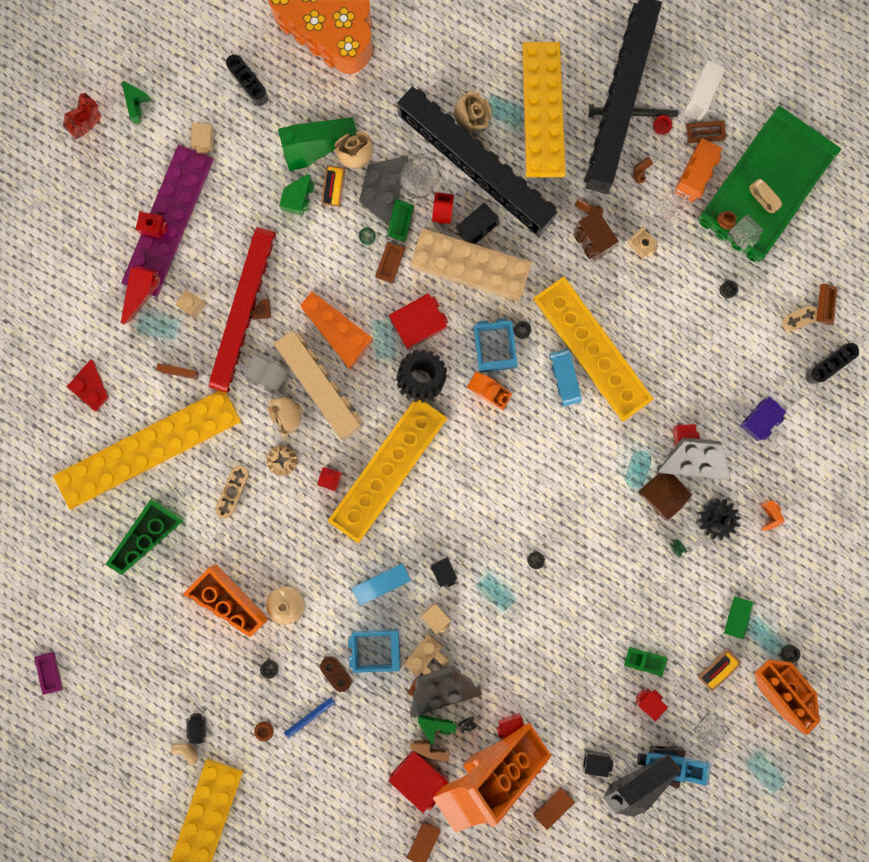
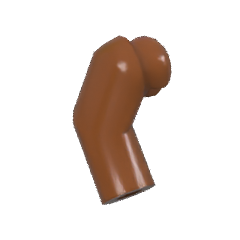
M646 157L634 166L633 179L636 183L645 182V170L653 165L651 158Z
M581 198L576 201L575 207L588 215L597 209L601 215L604 212L603 208L599 205L594 207Z

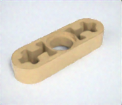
M236 466L231 470L216 506L218 517L225 519L233 515L249 478V471L246 467ZM242 469V473L245 476L244 478H239L238 483H242L240 487L237 484L231 483V480L236 481L237 475L235 472ZM232 486L238 490V494L234 498L229 497L227 493L228 489ZM225 497L229 501H234V503H229L227 509L230 512L223 515V511L220 508L225 507L227 501H223Z

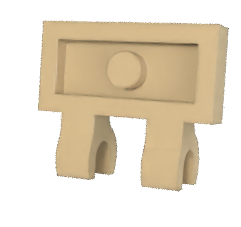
M428 634L403 664L418 677L421 672L424 675L434 672L427 666L433 658L444 667L450 659L440 652L443 646Z

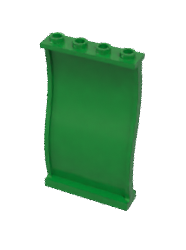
M779 105L697 220L700 221V225L703 228H710L716 232L715 235L719 239L729 241L733 249L746 253V257L749 260L760 262L766 257V254L785 230L809 192L842 148ZM758 179L763 180L782 202V207L773 214L766 211L750 192V185ZM724 211L734 213L737 218L736 225L730 230L722 228L717 221L718 215Z

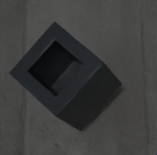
M448 557L430 565L440 587L448 588L456 584L455 580L458 578Z
M585 750L582 768L584 773L608 777L609 772H612L613 760H611L608 753Z

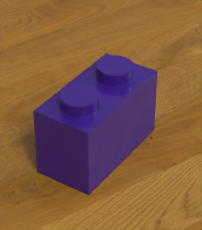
M769 396L764 398L739 426L755 441L766 440L772 434L770 430L784 421L785 418L783 416L787 411Z

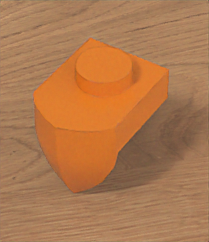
M766 500L761 503V506L771 519L761 530L774 529L785 522L784 517L780 513L781 507L776 501Z

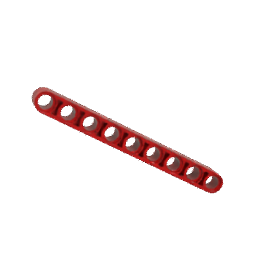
M256 227L209 380V388L225 393L230 391L229 385L230 382L232 383L236 371L234 368L236 364L238 365L241 355L239 351L241 346L244 345L247 335L245 331L246 328H249L252 318L250 316L251 311L254 310L256 305V295L260 291L263 281L261 278L263 274L265 275L268 265L267 258L268 256L270 257L274 245L272 244L273 238H276V232L260 227Z

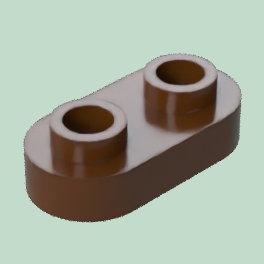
M333 656L324 658L320 664V670L336 691H347L352 683L351 676L337 658ZM327 664H332V665H333V669H332V670H328V669L326 668V665H327ZM343 679L345 685H339L338 680Z

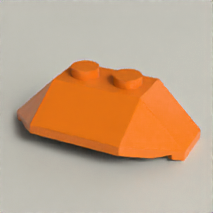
M767 660L754 672L759 690L778 713L802 733L808 735L821 722L817 692L792 662Z

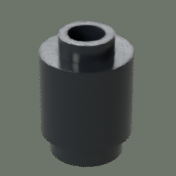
M201 713L191 714L190 718L186 719V738L190 744L203 743L206 737V717H202Z

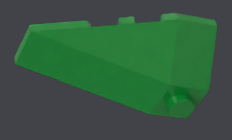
M353 117L295 124L278 129L289 171L309 167L315 161L336 149L335 143L339 138L347 134L350 137L356 136L355 132H357Z

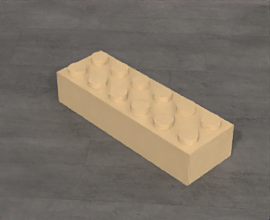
M422 228L411 261V269L519 302L532 262Z
M292 330L274 343L275 347L339 438L345 441L361 430L362 426L360 424L363 421L356 412L352 413L349 410L352 407L346 397H340L338 393L341 390L333 380H328L330 375L322 364L318 366L316 362L319 359L311 349H306L308 344L300 333L295 334Z

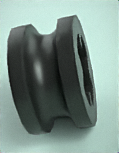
M731 280L724 282L719 289L721 296L727 299L734 297L738 293V285ZM727 285H730V288H733V291L730 292V294H728V291L724 290V288H726Z
M526 321L518 322L514 328V334L519 339H525L531 333V326ZM521 325H524L525 328H528V331H526L524 335H521V332L518 333L517 329H520Z
M532 552L527 558V563L533 569H540L545 563V558L540 552ZM535 555H539L541 563L537 564V566L532 565V556L536 557Z
M789 644L781 649V657L785 661L795 663L800 659V650L796 646ZM794 649L793 653H795V656H790L788 659L787 656L789 655L786 652Z
M272 660L264 662L260 667L261 675L266 679L275 677L279 669L277 663ZM265 665H267L268 667L272 665L274 667L272 669L274 673L266 674V668H264Z
M473 716L458 723V726L462 727V733H467L477 727V723L473 722Z

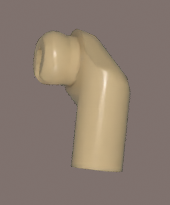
M172 744V754H182L190 765L198 761V754L192 745Z

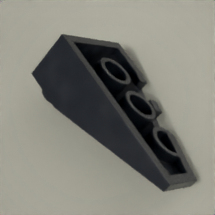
M667 754L610 784L603 799L615 813L635 817L650 809L680 773L681 769Z

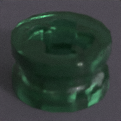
M365 227L359 232V240L363 245L370 246L375 242L376 234L372 228ZM365 232H369V235L372 233L373 236L370 237V241H366V238L362 239L365 236Z
M675 539V543L669 544L678 558L682 557V553H687L686 548L678 539Z

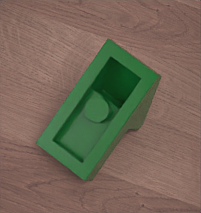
M123 81L121 83L129 117L134 124L142 122L140 116L143 115L140 104L152 100L145 92Z
M418 715V723L432 745L436 730L445 735H451V733L456 732L457 722Z

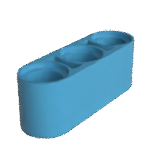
M569 349L549 353L550 360L552 359L554 377L558 381L556 384L558 393L563 401L561 402L562 407L581 403V393Z

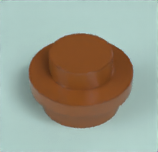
M724 211L717 217L719 225L724 229L730 230L736 225L737 218L730 211Z
M267 721L258 723L254 729V735L259 741H268L274 734L272 724Z

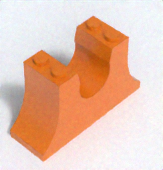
M527 723L503 740L471 755L463 764L468 774L443 786L433 799L455 833L483 823H488L491 827L496 826L552 755L532 725Z

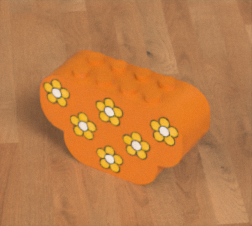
M268 0L274 19L280 25L279 28L288 35L290 33L293 35L294 40L299 45L303 46L305 44L309 47V51L315 57H322L328 67H335L345 74H354L361 71L370 61L373 54V46L370 32L372 17L369 0Z

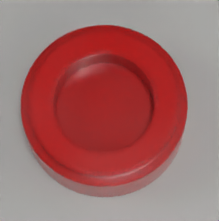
M666 115L658 116L653 122V130L659 135L669 133L672 128V120Z

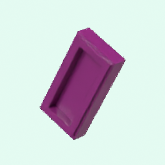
M55 652L35 656L34 659L42 695L63 690Z

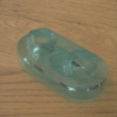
M637 451L632 455L625 475V482L629 487L639 488L644 484L651 465L649 453ZM639 457L644 459L643 464L637 462ZM633 475H636L638 477V480L636 482H633L631 480V477Z

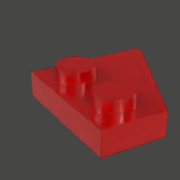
M90 359L66 387L97 412L109 396L97 371L95 361Z

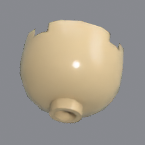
M474 91L459 98L454 107V118L460 127H465L469 132H476L486 128L489 125L488 121L492 118L491 107L486 98L482 99L479 96L481 95L479 92Z
M355 132L356 136L351 137L349 134L344 135L335 143V152L340 163L353 169L364 167L371 160L373 154V144L370 136L364 132Z
M279 397L267 402L270 405L267 407L269 416L273 424L276 422L280 426L281 430L278 432L282 436L297 430L301 422V413H303L299 403L295 404L288 397Z
M282 586L272 591L266 603L269 617L274 622L282 625L292 624L299 620L305 608V600L301 592L289 586Z

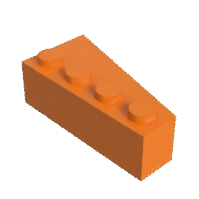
M311 291L300 307L349 370H351L371 345L373 338Z
M217 564L209 567L182 594L196 601L201 607L212 611L215 616L223 618L231 626L249 637L254 635L269 620Z

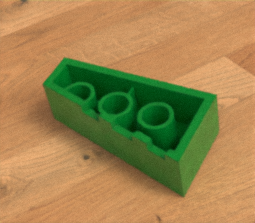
M155 498L150 499L105 565L123 575L186 519Z

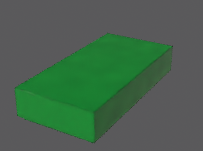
M399 199L395 200L387 237L406 242L414 205Z
M734 596L724 634L744 640L755 602Z

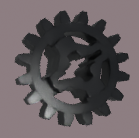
M715 498L714 503L712 500H708V506H701L704 511L698 512L701 518L697 519V522H702L699 529H705V536L711 534L710 539H715L717 536L718 540H723V536L728 539L730 538L729 533L736 534L734 527H740L736 520L741 519V517L736 516L739 510L732 509L733 503L727 505V499H723L720 502L719 498ZM717 506H721L727 511L722 512ZM718 516H724L720 520L721 523L715 522ZM711 527H717L720 532L713 531Z

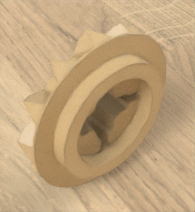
M276 446L267 455V466L276 475H288L296 468V453L288 446ZM280 454L283 458H290L284 462L283 466L280 463H274V461L279 459Z

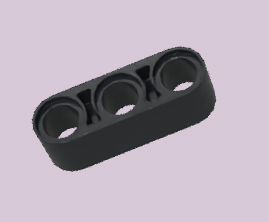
M232 54L228 56L226 66L232 77L255 105H265L268 102V94L263 84L239 55ZM234 64H240L238 68H232ZM251 78L249 83H243L245 79ZM259 92L263 93V95H262L261 97H259V98H256V97H255V95H256L257 93H259Z
M854 343L839 346L807 370V381L811 384L826 381L858 357V346ZM845 348L850 351L849 357L844 353ZM830 359L835 363L834 368L829 365ZM815 370L820 374L819 379L814 377Z

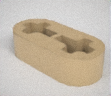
M758 179L750 185V192L766 211L773 214L782 207L779 197L763 180Z
M806 306L786 315L782 320L783 328L787 331H794L817 320V309L813 306ZM807 311L813 313L811 319L809 317L803 319L802 316L805 315ZM790 319H798V322L793 324L794 327L787 324Z

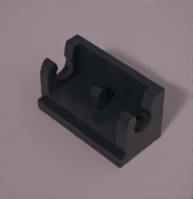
M484 202L459 223L456 229L466 242L476 244L500 223L498 216Z

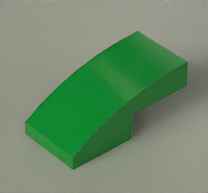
M629 647L624 666L662 677L667 657Z

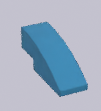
M401 563L351 589L359 605H362L410 582L411 578L404 564Z
M648 752L646 765L666 754ZM669 755L681 769L674 780L680 782L688 781L705 786L709 783L710 762Z

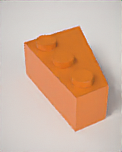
M701 138L673 193L692 203L697 198L700 199L705 191L706 182L710 181L714 173L712 172L714 165L717 166L721 160L722 155H720L722 148Z

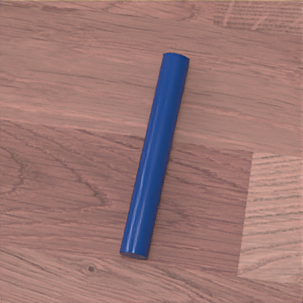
M333 698L327 699L284 732L285 736L289 739L334 705L335 701Z

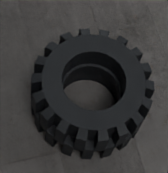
M421 349V352L414 350L412 354L408 353L406 358L402 359L396 376V381H398L397 387L401 388V394H406V398L409 400L413 398V402L421 400V403H425L427 399L429 401L433 400L434 396L437 397L440 391H442L447 378V368L444 367L445 363L443 360L439 361L440 356H434L432 351L426 353V350ZM422 370L429 374L431 381H417L412 376V372Z

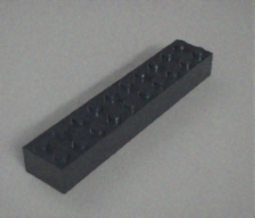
M638 0L637 3H633L627 20V28L623 35V43L618 53V61L613 71L614 76L609 86V94L604 104L603 116L598 126L599 131L594 141V149L588 164L590 165L583 182L587 183L585 189L608 194L613 185L660 13L661 1Z
M412 86L397 102L398 116L537 237H540L555 220L558 213L555 205L541 198L542 195L538 190L531 189L527 185L526 180L521 176L517 177L509 165L506 163L502 164L494 152H488L480 140L477 138L474 140L465 127H459L450 114H444L436 102H430L421 89H415Z

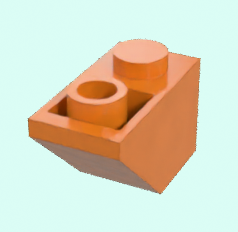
M477 371L466 387L477 396L504 410L512 396L511 392L491 377Z

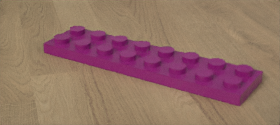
M178 144L150 211L151 214L163 216L167 220V233L163 235V239L141 234L121 283L123 285H128L130 268L138 265L159 271L160 284L152 296L158 298L214 159L212 157L196 153V151Z

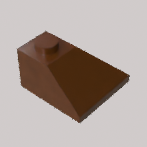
M658 473L638 491L658 515L666 521L681 510L692 496L674 474Z

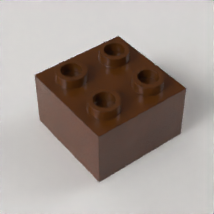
M598 209L578 221L574 229V238L579 244H583L585 255L588 259L592 258L594 262L611 252L619 242Z

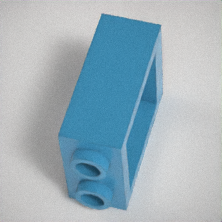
M497 319L496 323L488 324V321L477 322V325L473 327L479 373L516 369L518 365L512 321ZM507 329L510 360L483 363L479 332Z
M399 629L353 631L351 636H348V647L352 648V656H349V668H353V673L400 671ZM391 636L392 664L359 665L358 637Z

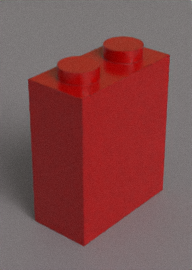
M429 293L389 315L407 350L447 329L449 321L444 313L440 314L437 308L439 307L435 296L431 297Z
M412 750L391 773L388 782L424 813L426 810L430 811L434 807L436 802L433 797L443 786L449 784V778L425 756Z

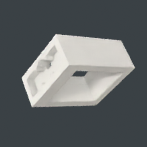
M708 60L696 80L682 114L683 116L698 122L701 121L709 109L726 67L721 66L716 61Z

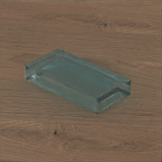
M492 93L488 100L492 116L518 127L524 115V107Z
M140 315L136 333L175 340L178 321Z
M390 319L371 321L376 359L395 357Z
M489 572L475 585L503 613L516 600Z
M756 616L748 624L746 633L770 657L773 658L786 645L759 616Z
M760 751L745 763L772 795L787 782Z

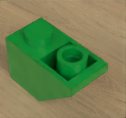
M306 174L284 187L279 204L281 211L301 216L304 215V211H308L310 205L308 196L309 193H313L315 182H312L311 175Z

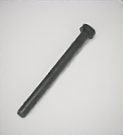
M589 104L588 118H593L594 115H603L604 107H594V104ZM633 108L631 116L658 117L666 115L668 117H677L679 112L669 109Z

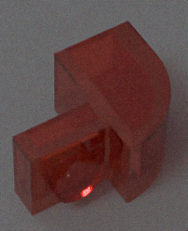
M85 92L79 95L77 108L65 113L63 127L75 140L88 133L100 121L102 115L97 111L98 105L96 101Z

